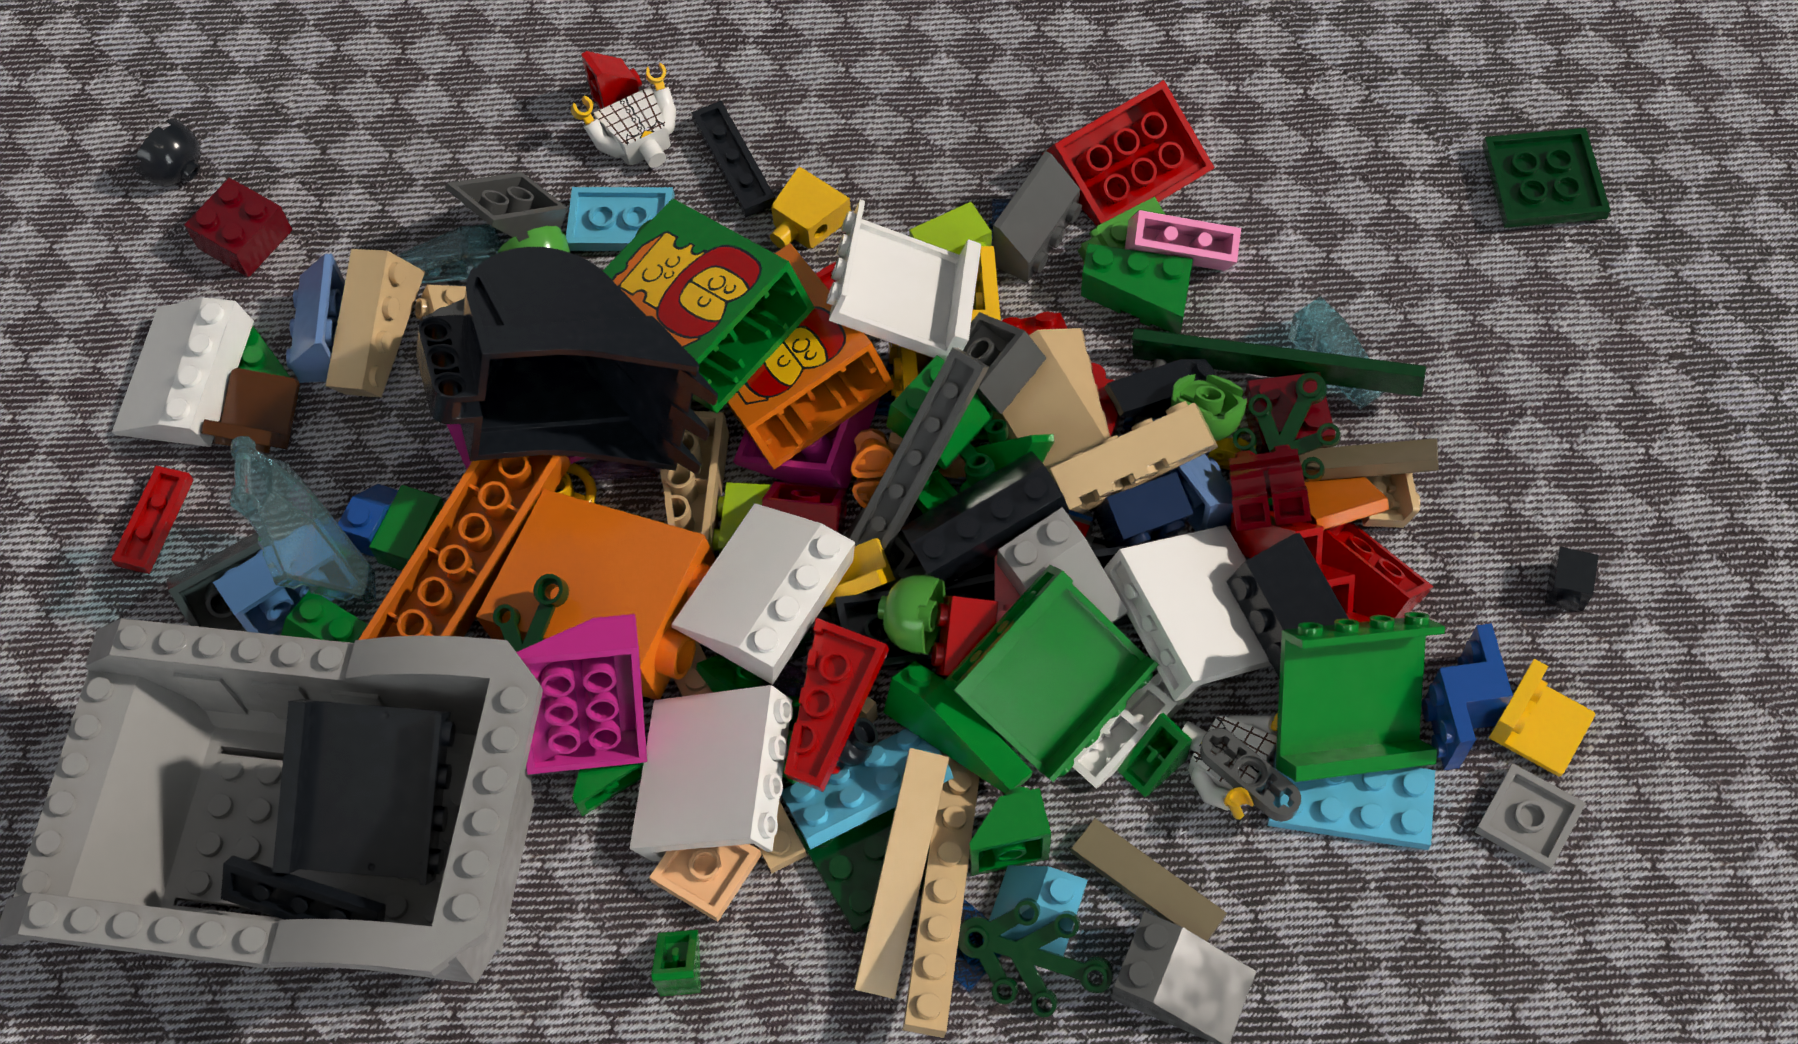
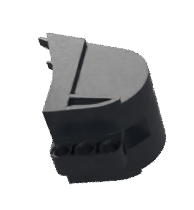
M521 247L500 252L486 259L477 268H473L470 271L466 283L463 315L432 316L420 322L416 358L430 414L437 422L443 424H461L470 461L537 455H562L674 471L677 469V464H680L694 474H700L701 463L682 443L686 429L702 440H708L710 431L690 408L694 394L714 406L717 403L718 394L698 372V362L653 316H646L606 273L590 261L570 252L547 247Z

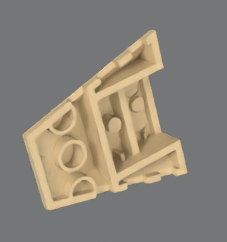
M1081 328L1041 329L1030 334V338L1046 356V360L1002 414L993 411L992 420L1002 419L1007 423L1009 437L1006 440L1029 435L1054 434L1055 442L1043 464L1056 484L1057 482L1051 472V467L1064 462L1073 455L1089 451L1097 447L1100 442L1111 437L1105 414L1101 408L1100 395L1094 381L1093 368L1084 342L1086 341Z

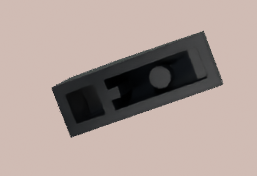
M1180 359L1109 382L1104 388L1120 417L1167 415L1166 410L1171 407L1173 386L1178 379L1196 374L1195 380L1206 381L1207 375H1215V371L1206 359Z

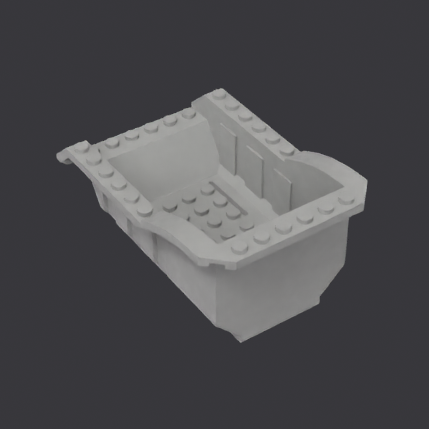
M120 618L97 629L85 664L88 673L14 896L7 899L0 919V944L13 946L26 941L36 940L258 968H346L469 983L478 982L495 952L501 953L534 805V799L531 795L532 774L527 775L526 765L543 689L507 640L420 635L355 640V643L124 618ZM305 699L451 712L450 722H454L456 732L453 746L447 747L446 764H451L452 777L449 789H444L442 806L448 808V820L445 831L440 832L438 849L444 850V863L440 874H436V879L427 885H420V879L301 869L290 873L386 904L384 922L347 919L284 920L276 917L176 906L178 900L247 908L221 899L223 863L234 855L273 868L288 701Z

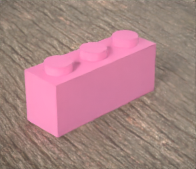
M1139 210L1128 220L1125 249L1192 258V266L1225 271L1237 263L1241 228Z

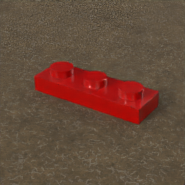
M155 466L111 558L115 566L147 574L151 573L194 481L190 473Z

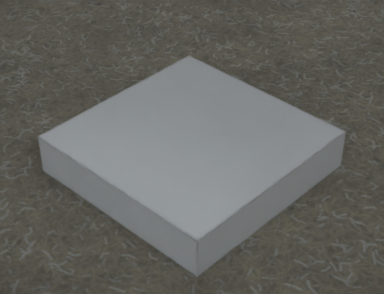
M1512 763L1478 824L1475 833L1549 873L1586 803Z

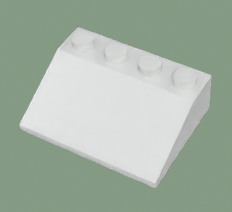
M203 297L158 307L112 433L118 436L211 447L214 436L201 433L204 419L220 421L231 371L239 366L254 320L233 300Z
M754 503L673 621L672 628L773 685L852 564L855 542L822 523Z

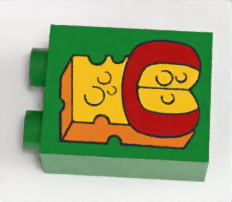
M673 198L652 220L645 222L639 228L634 239L602 270L646 316H653L698 362V372L716 391L718 399L714 406L694 394L692 399L716 414L815 308L789 261Z

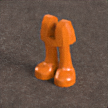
M873 428L861 430L854 439L856 454L852 459L851 473L857 477V482L854 483L852 492L854 498L863 508L867 507L894 457L893 450L888 446L887 437L884 432Z

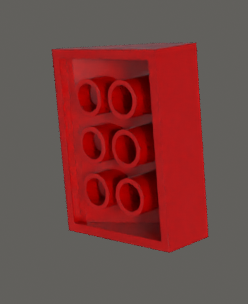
M1164 80L1046 150L1055 157L1080 188L1079 204L1082 205V210L1096 226L1153 197L1160 202L1215 168Z

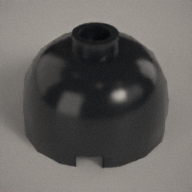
M176 118L166 120L171 125L164 130L159 126L156 127L145 139L136 154V158L141 160L139 166L133 164V169L155 185L168 187L178 185L184 180L189 182L195 178L201 168L198 164L201 155L200 144L194 133Z

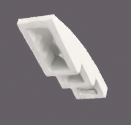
M1158 672L1147 685L1138 689L1128 699L1127 705L1121 714L1110 719L1103 726L1096 742L1084 748L1076 756L1072 767L1097 789L1117 771L1159 714L1164 713L1171 719L1202 685H1199L1187 698L1174 701Z

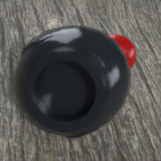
M858 718L832 774H838L845 764L856 766L864 763L869 758L873 746L878 742V732L871 721L866 718Z

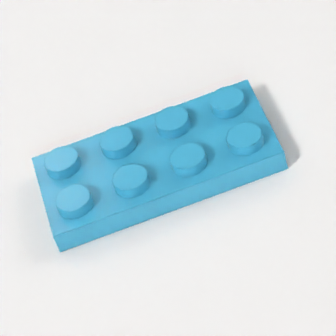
M906 728L873 746L871 755L864 763L856 766L845 764L838 774H831L824 792L796 782L783 789L781 796L809 848L812 849L896 807L909 748L942 755L940 751ZM947 765L944 783L954 778L949 765Z
M1276 749L1274 752L1273 768L1276 765ZM1409 767L1295 782L1281 773L1300 791L1301 804L1296 815L1290 820L1280 822L1268 817L1267 826L1429 850L1432 839L1436 770ZM1285 794L1281 797L1275 796L1273 804L1278 808L1283 804L1288 806L1289 797Z

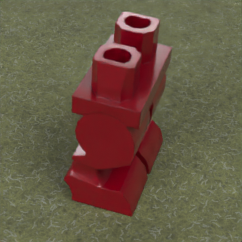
M1288 444L1274 446L1269 453L1256 455L1250 450L1240 451L1235 454V458L1229 459L1233 496L1232 506L1236 531L1272 527L1268 498H1272L1276 526L1312 521L1308 489L1305 486L1297 448L1291 449Z

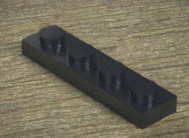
M722 100L691 112L692 120L745 218L772 207L775 196Z
M234 855L223 863L222 900L284 920L347 919L380 922L385 920L386 904L293 874L272 872L273 868Z

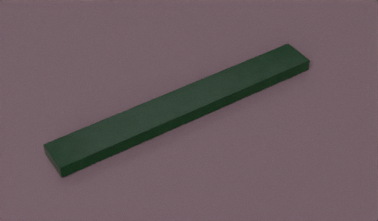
M1138 328L1134 329L1132 336L1133 359L1148 361L1163 359L1167 363L1180 359H1206L1215 370L1267 377L1320 372L1327 385L1422 397L1426 366Z

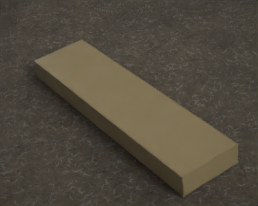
M1437 438L1318 448L1299 456L1301 465L1309 457H1316L1322 461L1325 473L1320 480L1439 470ZM1311 463L1306 468V473L1309 475H1316L1320 471V466L1317 463Z
M1094 818L1071 848L1073 855L1158 917L1187 929L1207 942L1227 916V912L1096 818Z

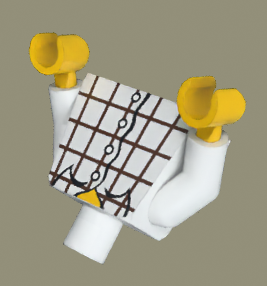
M659 62V68L662 72L659 78H654L650 75L648 66L646 69V79L651 84H654L656 90L652 91L651 87H647L594 112L595 119L591 115L593 103L589 97L583 96L581 99L587 108L586 112L579 111L576 104H572V116L585 122L583 127L597 150L615 158H622L628 165H634L646 160L651 168H656L665 162L666 155L663 151L671 145L669 135L675 128L676 108L670 89L665 87L664 84L666 68L662 63Z
M1278 713L1276 715L1257 716L1230 715L1229 717L1218 715L1208 731L1216 728L1230 731L1268 763L1276 749L1277 736L1275 735H1277ZM1187 721L1182 731L1192 739L1190 749L1195 752L1190 760L1188 771L1201 799L1206 804L1230 810L1235 819H1242L1244 813L1241 806L1243 804L1250 805L1251 807L1254 806L1248 791L1242 787H1232L1203 762L1200 756V747L1207 731ZM1221 742L1219 745H1214L1212 743V754L1217 755L1219 752H1222L1226 755V744ZM1236 754L1234 761L1230 760L1229 769H1232L1235 761L1241 757L1239 754ZM1246 765L1239 769L1240 778L1248 784H1255L1261 775L1260 771L1254 766Z

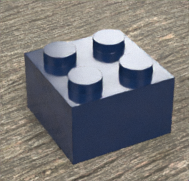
M1177 472L1108 496L1094 512L1104 539L1110 541L1109 548L1131 547L1147 543L1153 538H1156L1157 541L1175 537L1178 535V531L1186 527L1185 522L1194 514Z

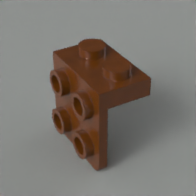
M241 368L233 369L230 374L221 422L204 419L201 433L215 436L214 443L231 447H236L237 441L248 442V450L269 454L271 447L288 450L300 389L299 381L291 377Z

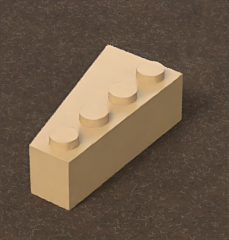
M1186 401L1178 403L1166 410V416L1155 421L1152 418L1134 425L1131 428L1132 431L1119 437L1118 435L1112 436L1100 442L1097 447L1073 455L1064 462L1051 467V472L1065 498L1069 510L1083 514L1100 506L1108 496L1147 483L1218 448L1200 408L1195 403L1190 405Z

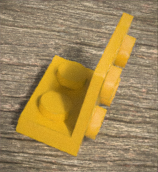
M1533 659L1515 690L1512 699L1490 734L1489 739L1560 777L1564 774L1592 723L1595 712L1548 687V683L1542 680V677L1549 666Z

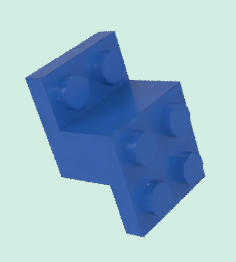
M1492 623L1476 625L1469 641L1466 642L1461 656L1458 657V665L1439 668L1433 682L1429 685L1425 698L1422 699L1424 719L1426 722L1431 721L1434 732L1431 744L1437 749V758H1441L1444 771L1461 767L1476 741L1473 729L1495 726L1513 697Z

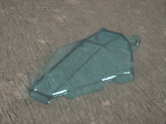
M239 436L234 438L231 442V455L235 459L234 488L230 491V505L244 515L258 533V544L263 550V557L275 585L291 589L304 585L309 587L312 594L342 601L358 598L368 604L376 600L375 570L299 475L287 462L259 453L256 450L255 441L250 437Z

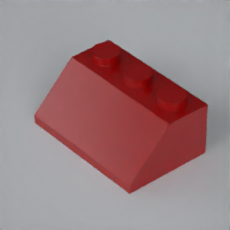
M1353 522L1323 530L1322 564L1355 574L1353 610L1358 614L1367 617L1385 615L1394 619L1404 618L1405 613L1411 612L1434 587Z

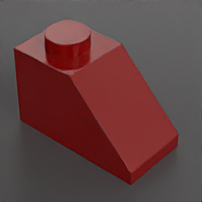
M589 51L581 54L591 96L600 109L639 92L642 82L634 68L629 69L621 58Z

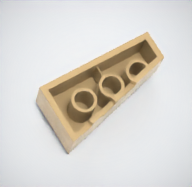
M351 249L326 387L345 395L382 398L425 271L389 251Z
M694 411L710 431L708 440L704 441L685 429L682 443L701 463L700 474L696 475L680 464H677L676 471L660 469L667 522L672 526L704 534L713 554H715L713 550L714 529H718L717 504L719 496H722L729 431L724 412L716 414L715 412Z

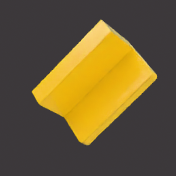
M878 538L855 546L852 564L824 607L832 605L835 597L857 595L895 580Z

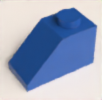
M376 484L351 498L335 527L347 548L375 557L369 546L398 490Z

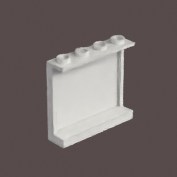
M860 199L854 213L848 211L842 224L841 232L846 234L842 235L836 255L841 256V258L837 259L831 279L837 282H833L826 301L827 304L832 305L829 321L932 358L938 355L944 361L952 347L964 350L969 341L981 244L968 239L960 255L863 220L862 215L865 201Z
M1226 525L1119 549L1104 568L1105 573L1127 608V615L1151 659L1159 664L1156 668L1174 701L1187 698L1199 685L1272 666L1226 582L1246 561Z
M767 685L654 700L646 746L647 762L643 764L630 849L652 862L660 861L667 851L755 844L766 852H772L774 836L778 829L777 813L779 798L783 791L782 775L784 760L788 753L787 737L789 722L793 715L792 699L774 686Z

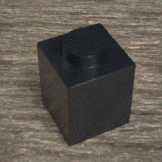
M1560 546L1550 565L1545 603L1556 605L1565 611H1584L1593 596L1599 555Z

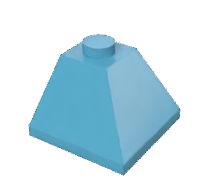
M1008 865L989 921L1014 909L1022 899L1031 898L1035 900L1040 906V915L1037 921L1029 926L1018 924L1000 935L1016 941L1055 921L1056 917L1063 911H1072L1077 915L1088 880L1049 866ZM1023 905L1020 907V913L1024 918L1030 919L1034 917L1035 913L1031 906ZM1063 918L1059 922L1060 927L1064 931H1072L1074 922L1071 919ZM1060 937L1040 949L1064 956L1069 938Z

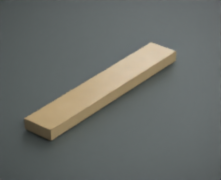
M909 748L854 990L895 999L949 761L947 756Z

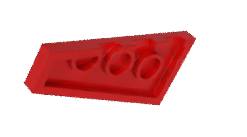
M816 618L813 630L815 633L812 649H809L806 664L808 669L804 687L801 688L800 708L797 723H794L784 774L789 779L824 792L888 654L889 648L883 642Z

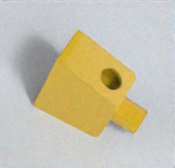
M799 166L772 204V217L776 229L770 234V239L780 249L793 240L807 248H814L842 227L847 212L851 211L850 198Z

